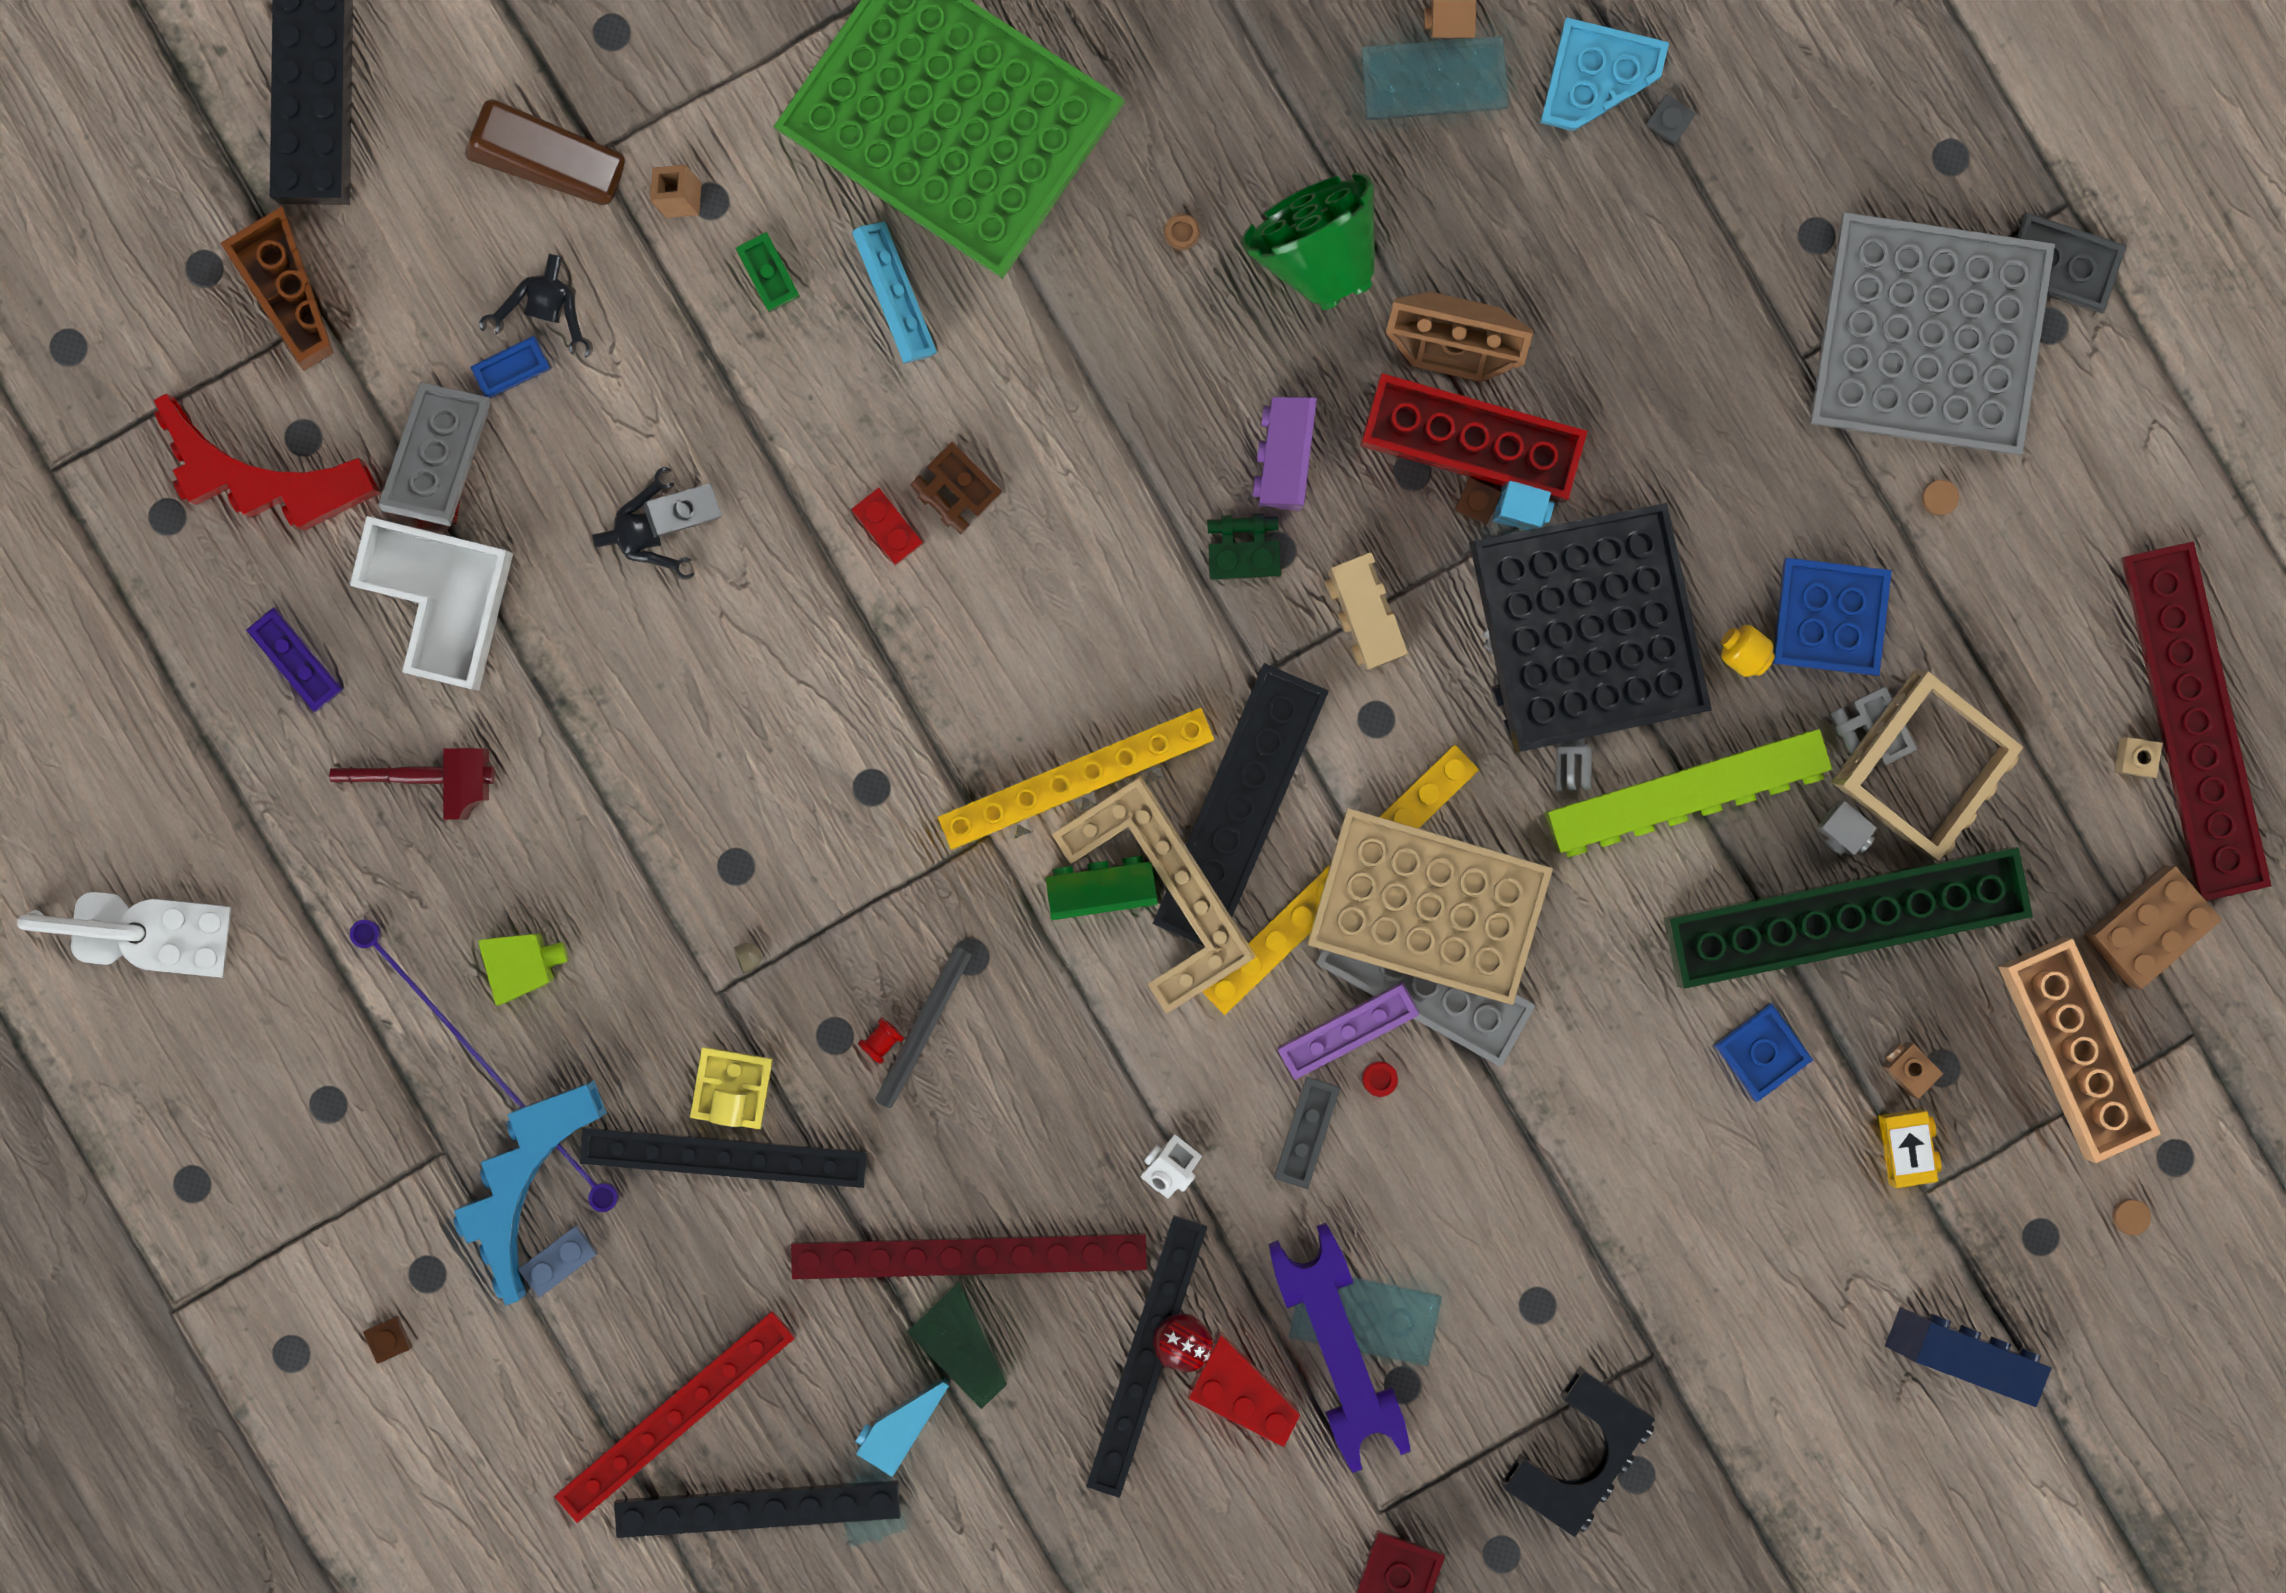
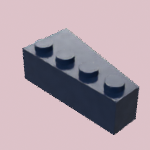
M1902 1307L1899 1308L1885 1347L1921 1365L2037 1407L2052 1369L2039 1362L2041 1355L2022 1347L2019 1353L2009 1350L2011 1347L2010 1343L1991 1336L1990 1340L1986 1341L1980 1338L1981 1332L1961 1325L1958 1330L1950 1327V1320L1931 1313L1930 1317L1927 1318Z

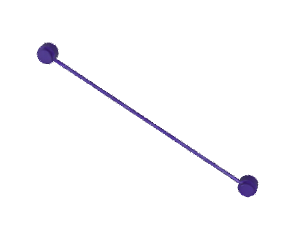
M368 919L354 923L350 929L352 943L359 948L374 946L520 1108L524 1107L523 1102L378 943L381 937V930L378 924ZM559 1143L556 1148L592 1187L588 1197L591 1207L598 1212H607L614 1208L619 1199L616 1187L606 1182L596 1184Z

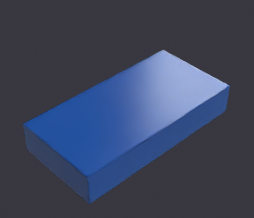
M535 336L470 367L484 396L489 397V399L551 369Z

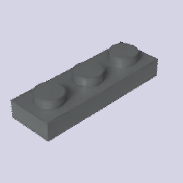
M1306 1076L1274 1179L1305 1189L1309 1188L1340 1091L1339 1086Z

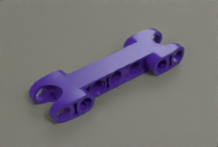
M1327 1223L1316 1226L1319 1233V1252L1308 1263H1296L1289 1259L1278 1240L1268 1245L1274 1274L1286 1307L1290 1308L1301 1303L1305 1304L1342 1405L1325 1413L1338 1448L1352 1473L1363 1470L1360 1446L1365 1437L1370 1434H1386L1392 1439L1400 1455L1411 1452L1405 1420L1393 1388L1390 1387L1377 1393L1374 1391L1337 1291L1354 1284L1336 1239Z

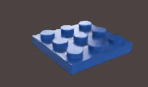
M1784 558L1773 648L1775 658L1772 664L1880 676L1892 570Z

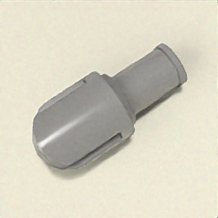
M1585 738L1560 744V747L1557 748L1556 791L1565 790L1567 784L1570 791L1579 790L1580 784H1582L1583 790H1591L1592 748L1585 744Z

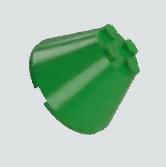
M1353 173V180L1341 181L1339 175L1324 179L1279 201L1263 213L1266 220L1257 228L1251 224L1244 232L1241 244L1245 252L1309 301L1319 304L1322 310L1335 307L1340 303L1341 298L1351 293L1361 294L1367 291L1373 285L1371 277L1375 272L1374 187L1370 178L1365 174Z

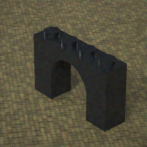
M1581 1366L1577 1369L1560 1396L1565 1402L1600 1426L1604 1436V1452L1597 1467L1586 1476L1578 1479H1560L1549 1474L1520 1454L1501 1481L1504 1490L1573 1537L1579 1531L1585 1532L1594 1519L1592 1511L1599 1501L1604 1503L1609 1498L1614 1489L1612 1482L1619 1472L1623 1474L1628 1470L1634 1460L1633 1451L1639 1442L1644 1444L1650 1438L1654 1430L1652 1423L1655 1420L1648 1412Z

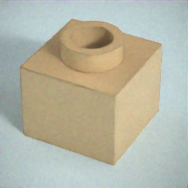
M2130 737L2120 738L2114 773L2144 778H2157L2163 743ZM2140 751L2146 753L2144 764L2139 763L2137 759Z

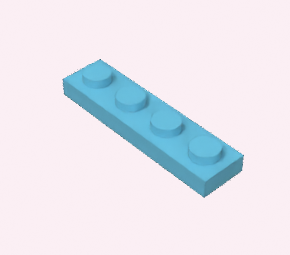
M886 222L864 225L853 230V237L903 363L929 358L936 354V348Z

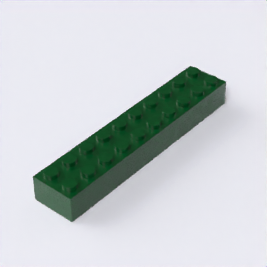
M2006 847L1673 915L1663 919L1677 987L1685 989L2032 918L2033 914L2019 847Z

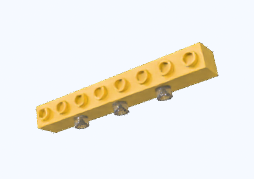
M1200 707L937 818L951 850L1008 827L1014 840L1033 832L1028 818L1071 800H1074L1078 812L1098 805L1093 791L1138 772L1146 784L1164 777L1159 766L1160 763L1213 742L1215 739Z

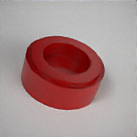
M1375 1061L1364 1069L1362 1083L1371 1095L1385 1097L1395 1090L1398 1084V1075L1389 1063Z

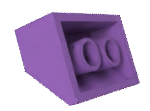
M1272 397L1270 406H1263L1261 426L1268 427L1266 441L1259 440L1257 462H1263L1262 476H1255L1252 496L1259 497L1258 506L1300 511L1304 506L1317 398Z

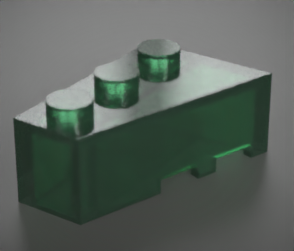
M960 1277L909 1326L907 1332L976 1405L982 1409L1007 1385L1008 1377Z

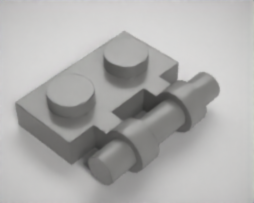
M1886 686L1851 702L1857 713V716L1848 719L1843 707L1830 713L1836 725L1833 729L1837 737H1842L1850 753L1847 756L1848 759L1860 744L1854 730L1863 726L1866 733H1868L1892 701ZM1904 726L1881 757L1880 761L1883 766L1917 750L1906 726Z

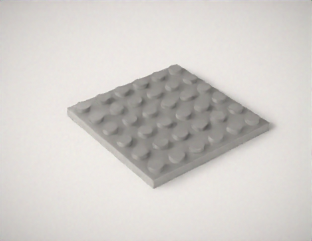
M1844 212L1841 216L1810 424L2022 455L2055 244Z

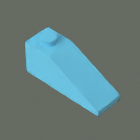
M944 1377L878 1417L872 1427L865 1424L855 1440L860 1445L856 1455L893 1477L948 1389L950 1380Z

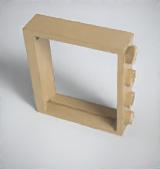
M1915 669L1831 783L1925 857L1940 861L1941 858L1946 857L1953 850L1956 844L1955 839L1960 832L1974 822L1977 816L1976 811L1983 801L1990 799L1998 788L1997 783L2003 774L2010 771L2016 765L2019 759L2018 754L2023 749V746L1929 671ZM1930 691L2000 746L1931 840L1927 839L1861 787L1866 777Z

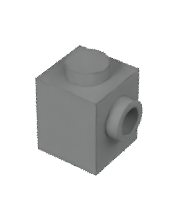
M1837 801L1815 827L1828 838L1825 844L1840 856L1843 853L1847 855H1855L1857 852L1863 854L1875 840L1872 834L1877 829L1876 826L1846 801Z

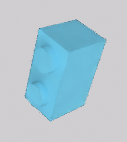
M1509 481L1501 489L1493 521L1523 530L1540 528L1545 523H1549L1553 512L1554 503L1549 501L1551 492Z

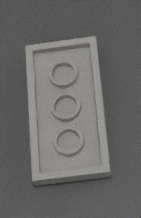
M420 382L379 502L381 511L451 526L491 405L489 397Z

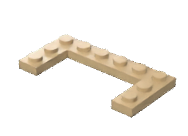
M1139 777L1053 833L1052 836L1069 863L1073 864L1128 827L1205 946V948L1147 984L1167 1014L1256 958V955L1142 777Z

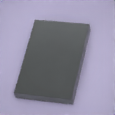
M2027 212L2024 213L2016 238L2055 244L2047 296L2100 314L2105 313L2126 245Z

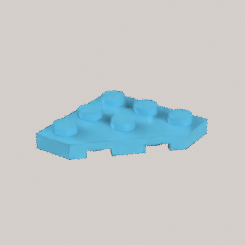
M1566 17L1540 123L1576 131L1661 78L1669 42Z

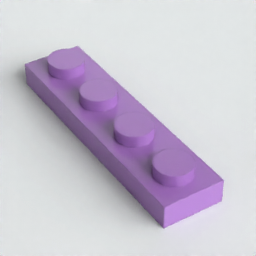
M1402 981L1278 1046L1277 1050L1292 1077L1296 1080L1419 1016L1420 1012Z

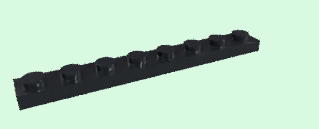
M585 1127L583 1128L580 1164L864 1188L868 1151Z
M1176 1215L1172 1217L1087 1480V1488L1118 1498L1121 1496L1163 1366L1157 1358L1153 1346V1336L1162 1320L1168 1316L1180 1313L1207 1225Z
M899 1480L618 1499L614 1502L617 1538L900 1519Z

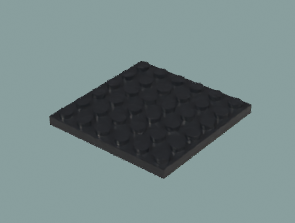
M1667 503L1469 542L1514 753L1712 711Z

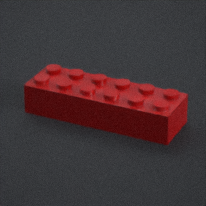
M1381 373L1377 381L1360 446L1500 486H1504L1509 481L1551 492L1550 500L1565 503L1570 497L1588 431Z

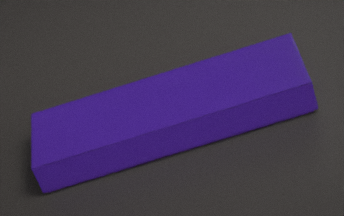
M273 607L246 629L313 712H318L344 690L276 608Z

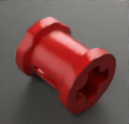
M883 1017L878 1020V1027L866 1040L861 1039L858 1042V1045L879 1064L883 1063V1056L897 1041L902 1042L905 1038Z

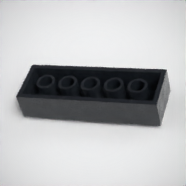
M272 0L270 197L279 204L350 205L353 0Z

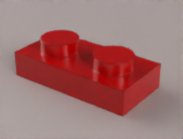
M879 487L851 509L895 565H898L923 545L920 538Z

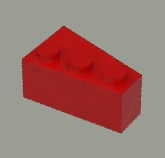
M1219 1329L1213 1341L1210 1358L1199 1369L1188 1390V1399L1285 1447L1300 1417L1298 1408Z

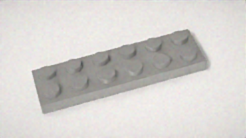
M1326 950L1321 951L1315 962L1317 965L1373 996L1403 981L1420 1012L1419 1016L1414 1019L1500 1067L1504 1064L1536 1006L1518 995L1515 997L1514 1004L1510 1005Z

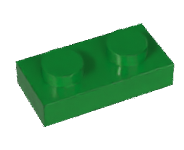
M767 232L735 248L769 313L800 297Z

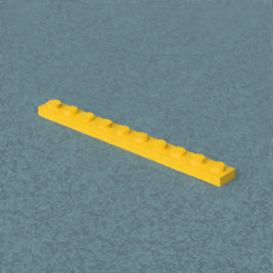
M1454 744L1379 817L1419 829L1479 769ZM1330 864L1248 942L1256 958L1202 991L1224 1015L1311 933Z

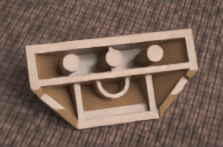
M1426 292L1394 299L1386 328V335L1393 340L1400 352L1413 367L1483 382L1503 374L1514 367L1518 368L1525 364L1533 330L1500 307L1434 292Z

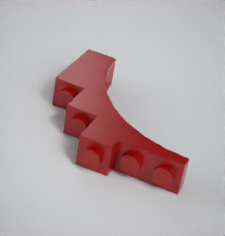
M164 394L154 399L158 410L154 411L155 417L164 431L169 430L174 442L170 443V447L179 462H185L184 465L173 469L177 480L173 481V485L182 500L187 499L188 502L198 505L230 489L231 493L227 494V497L235 512H241L242 515L250 518L284 502L285 505L281 509L288 523L291 526L296 525L297 528L305 531L381 493L366 462L360 458L332 468L309 472H276L245 464L230 457L209 442L190 422L175 397Z

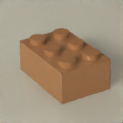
M2163 865L2084 935L2129 988L2142 990L2222 919L2176 866Z

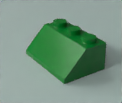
M1142 855L1122 858V866L1109 867L1108 861L1088 863V871L1074 873L1073 866L1052 869L1053 876L1045 877L1051 921L1158 905L1151 862H1144Z

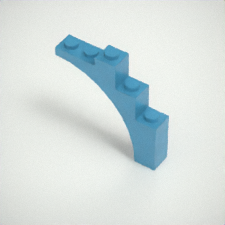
M594 1080L518 1108L507 1114L509 1121H507L508 1132L513 1141H518L519 1146L482 1161V1169H480L481 1179L487 1189H491L492 1194L466 1203L454 1210L456 1215L454 1217V1225L459 1236H464L467 1244L480 1239L482 1243L479 1247L481 1257L486 1265L490 1264L495 1277L492 1279L494 1291L498 1298H503L505 1306L519 1301L527 1294L522 1275L518 1270L520 1267L517 1239L520 1214L530 1184L542 1163L561 1141L577 1129L607 1114Z

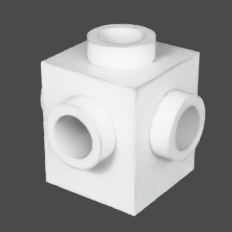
M1174 1134L1162 1148L1155 1145L1146 1156L1144 1162L1148 1166L1140 1177L1168 1199L1177 1189L1184 1192L1196 1176L1192 1171L1202 1155Z

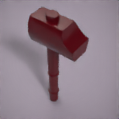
M443 748V766H406L391 768L390 766L388 768H353L351 766L350 768H331L329 778L330 782H350L351 784L353 782L443 784V820H468L474 807L489 800V784H494L495 770L493 766H489V749Z

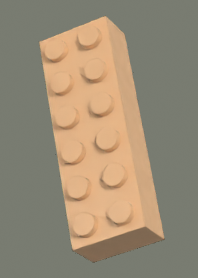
M2061 937L1999 965L1998 968L2084 1159L2098 1163L2160 1135L2159 1128L2074 940Z

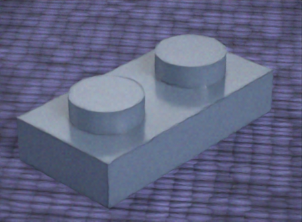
M576 1225L518 1270L537 1296L541 1297L598 1253Z

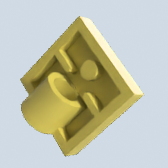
M702 1047L690 1118L706 1120L725 1126L761 1129L773 1058Z

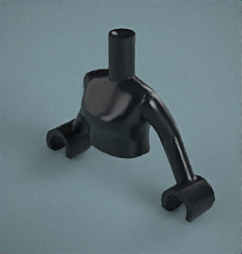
M549 254L544 275L527 277L522 280L494 314L483 316L479 322L480 329L485 331L487 321L492 318L497 324L495 334L501 333L504 328L503 320L527 293L524 315L560 323L561 311L564 306L565 317L572 338L569 344L570 353L572 355L575 353L578 342H582L586 346L585 358L589 357L593 352L592 342L587 338H583L580 331L574 292L572 288L558 279L562 257Z
M662 467L656 472L652 484L617 511L614 520V530L592 534L595 548L617 544L628 560L675 570V574L679 579L689 580L695 573L684 575L680 572L679 565L689 563L692 559L683 557L676 560L653 552L642 551L646 548L661 546L660 537L654 538L646 513L630 514L642 507L646 501H649L660 490L666 491L674 486L675 483L664 485L659 481L658 476L660 474L672 471L668 467Z

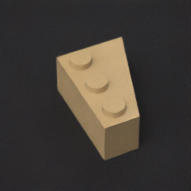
M1372 552L1332 567L1327 572L1329 579L1324 580L1331 600L1338 599L1342 612L1337 613L1344 633L1350 631L1354 639L1355 645L1350 646L1355 662L1357 666L1363 664L1366 671L1408 654L1394 613L1391 612L1384 593L1386 591L1383 582H1379L1372 563L1375 560Z

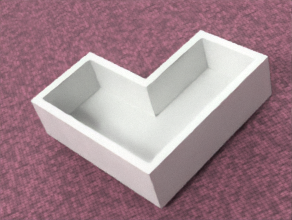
M367 516L350 586L419 603L402 672L472 690H480L513 553Z

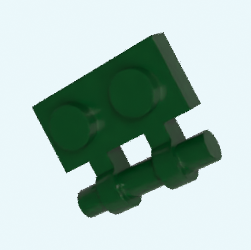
M1263 513L1253 514V517L1232 518V515H1221V519L1207 520L1208 534L1222 533V543L1208 544L1210 580L1280 577L1279 541H1265V531L1278 530V516L1264 517ZM1253 531L1254 542L1233 543V532Z

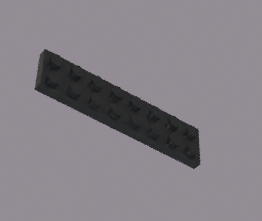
M1266 663L1262 665L1186 843L1187 849L1231 918L1234 915L1329 690ZM1167 888L1152 924L1204 946Z

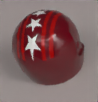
M1174 1314L1166 1317L1157 1326L1153 1336V1346L1157 1358L1162 1365L1181 1372H1192L1203 1367L1210 1358L1213 1349V1338L1207 1327L1196 1317L1190 1314Z

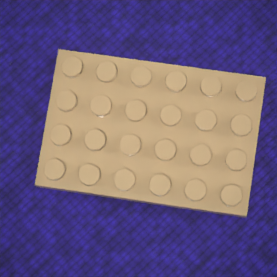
M1347 808L1307 945L1513 1005L1553 868Z

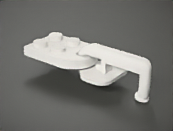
M89 892L77 900L73 919L44 916L40 911L32 910L18 917L17 926L26 931L72 935L71 951L79 961L84 963L109 965L124 955L131 964L145 970L223 978L231 906L148 899L129 908L123 899L116 894Z

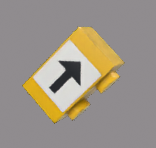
M1915 1109L1878 1115L1889 1185L1895 1188L1939 1182L1937 1173L1942 1171L1941 1158L1938 1151H1934L1932 1138L1936 1137V1125L1934 1118L1928 1116V1111Z

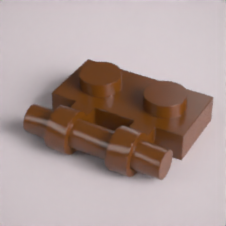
M953 442L927 466L936 476L930 484L920 475L910 484L919 494L918 499L924 505L929 504L942 516L940 520L947 527L952 526L960 535L970 526L961 516L967 508L979 517L1003 493ZM944 486L959 499L953 506L938 494Z

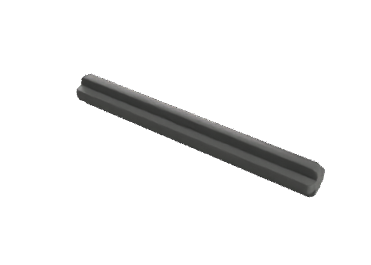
M955 947L876 1096V1101L884 1107H893L971 958V953L967 950Z

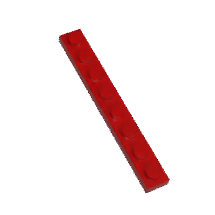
M772 1310L554 1496L576 1523L580 1522L795 1339V1335Z

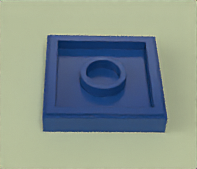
M1768 1003L1713 1044L1755 1102L1760 1101L1813 1061V1058L1772 1003Z

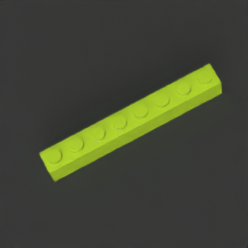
M1815 729L1544 812L1556 853L1566 852L1567 858L1588 852L1586 845L1600 842L1601 847L1621 842V834L1633 831L1635 837L1654 832V824L1667 821L1668 826L1677 825L1689 821L1688 814L1701 810L1702 816L1722 811V803L1735 800L1736 806L1757 800L1755 793L1769 790L1770 795L1788 791L1790 790L1789 783L1802 779L1804 785L1823 780V772L1832 770V766L1820 729Z

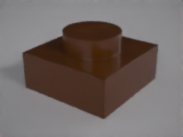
M1468 478L1454 512L1487 525L1501 492Z
M399 1316L363 1331L377 1364L412 1348Z

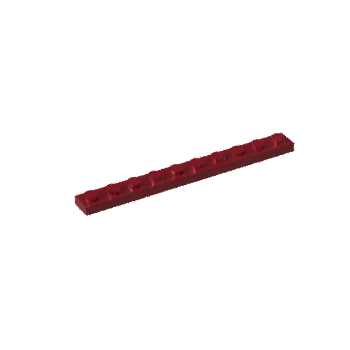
M1146 1233L792 1242V1279L1147 1270Z

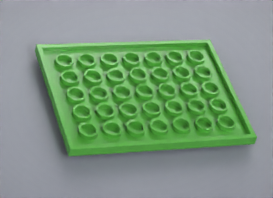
M861 0L773 127L811 154L1003 279L1118 114L1125 101L1116 93L970 0Z

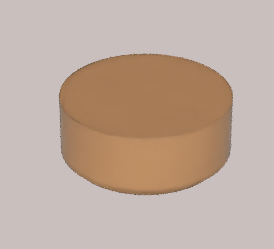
M1177 214L1167 221L1164 230L1167 244L1178 251H1186L1194 247L1200 234L1197 221L1187 214Z
M1936 480L1924 488L1921 496L1922 505L1932 515L1943 516L1949 514L1958 505L1959 492L1953 483L1947 480Z
M2125 1199L2115 1206L2112 1219L2119 1231L2128 1235H2139L2149 1227L2151 1214L2144 1203L2135 1199Z

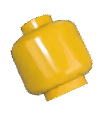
M1742 625L1738 629L1733 627L1725 633L1721 640V645L1723 646L1721 651L1722 660L1743 677L1762 675L1771 666L1775 658L1773 642L1752 625Z

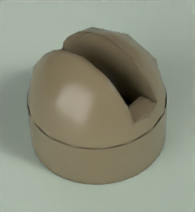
M743 943L733 947L743 974L759 966L762 960V953L756 945Z

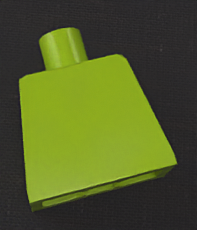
M541 933L488 938L478 941L496 1006L515 1000L554 981L551 967L569 962L564 942L544 946Z

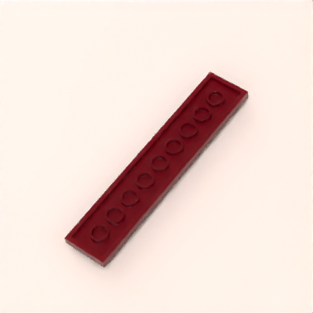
M2194 541L2121 557L2196 890L2205 901L2271 887Z

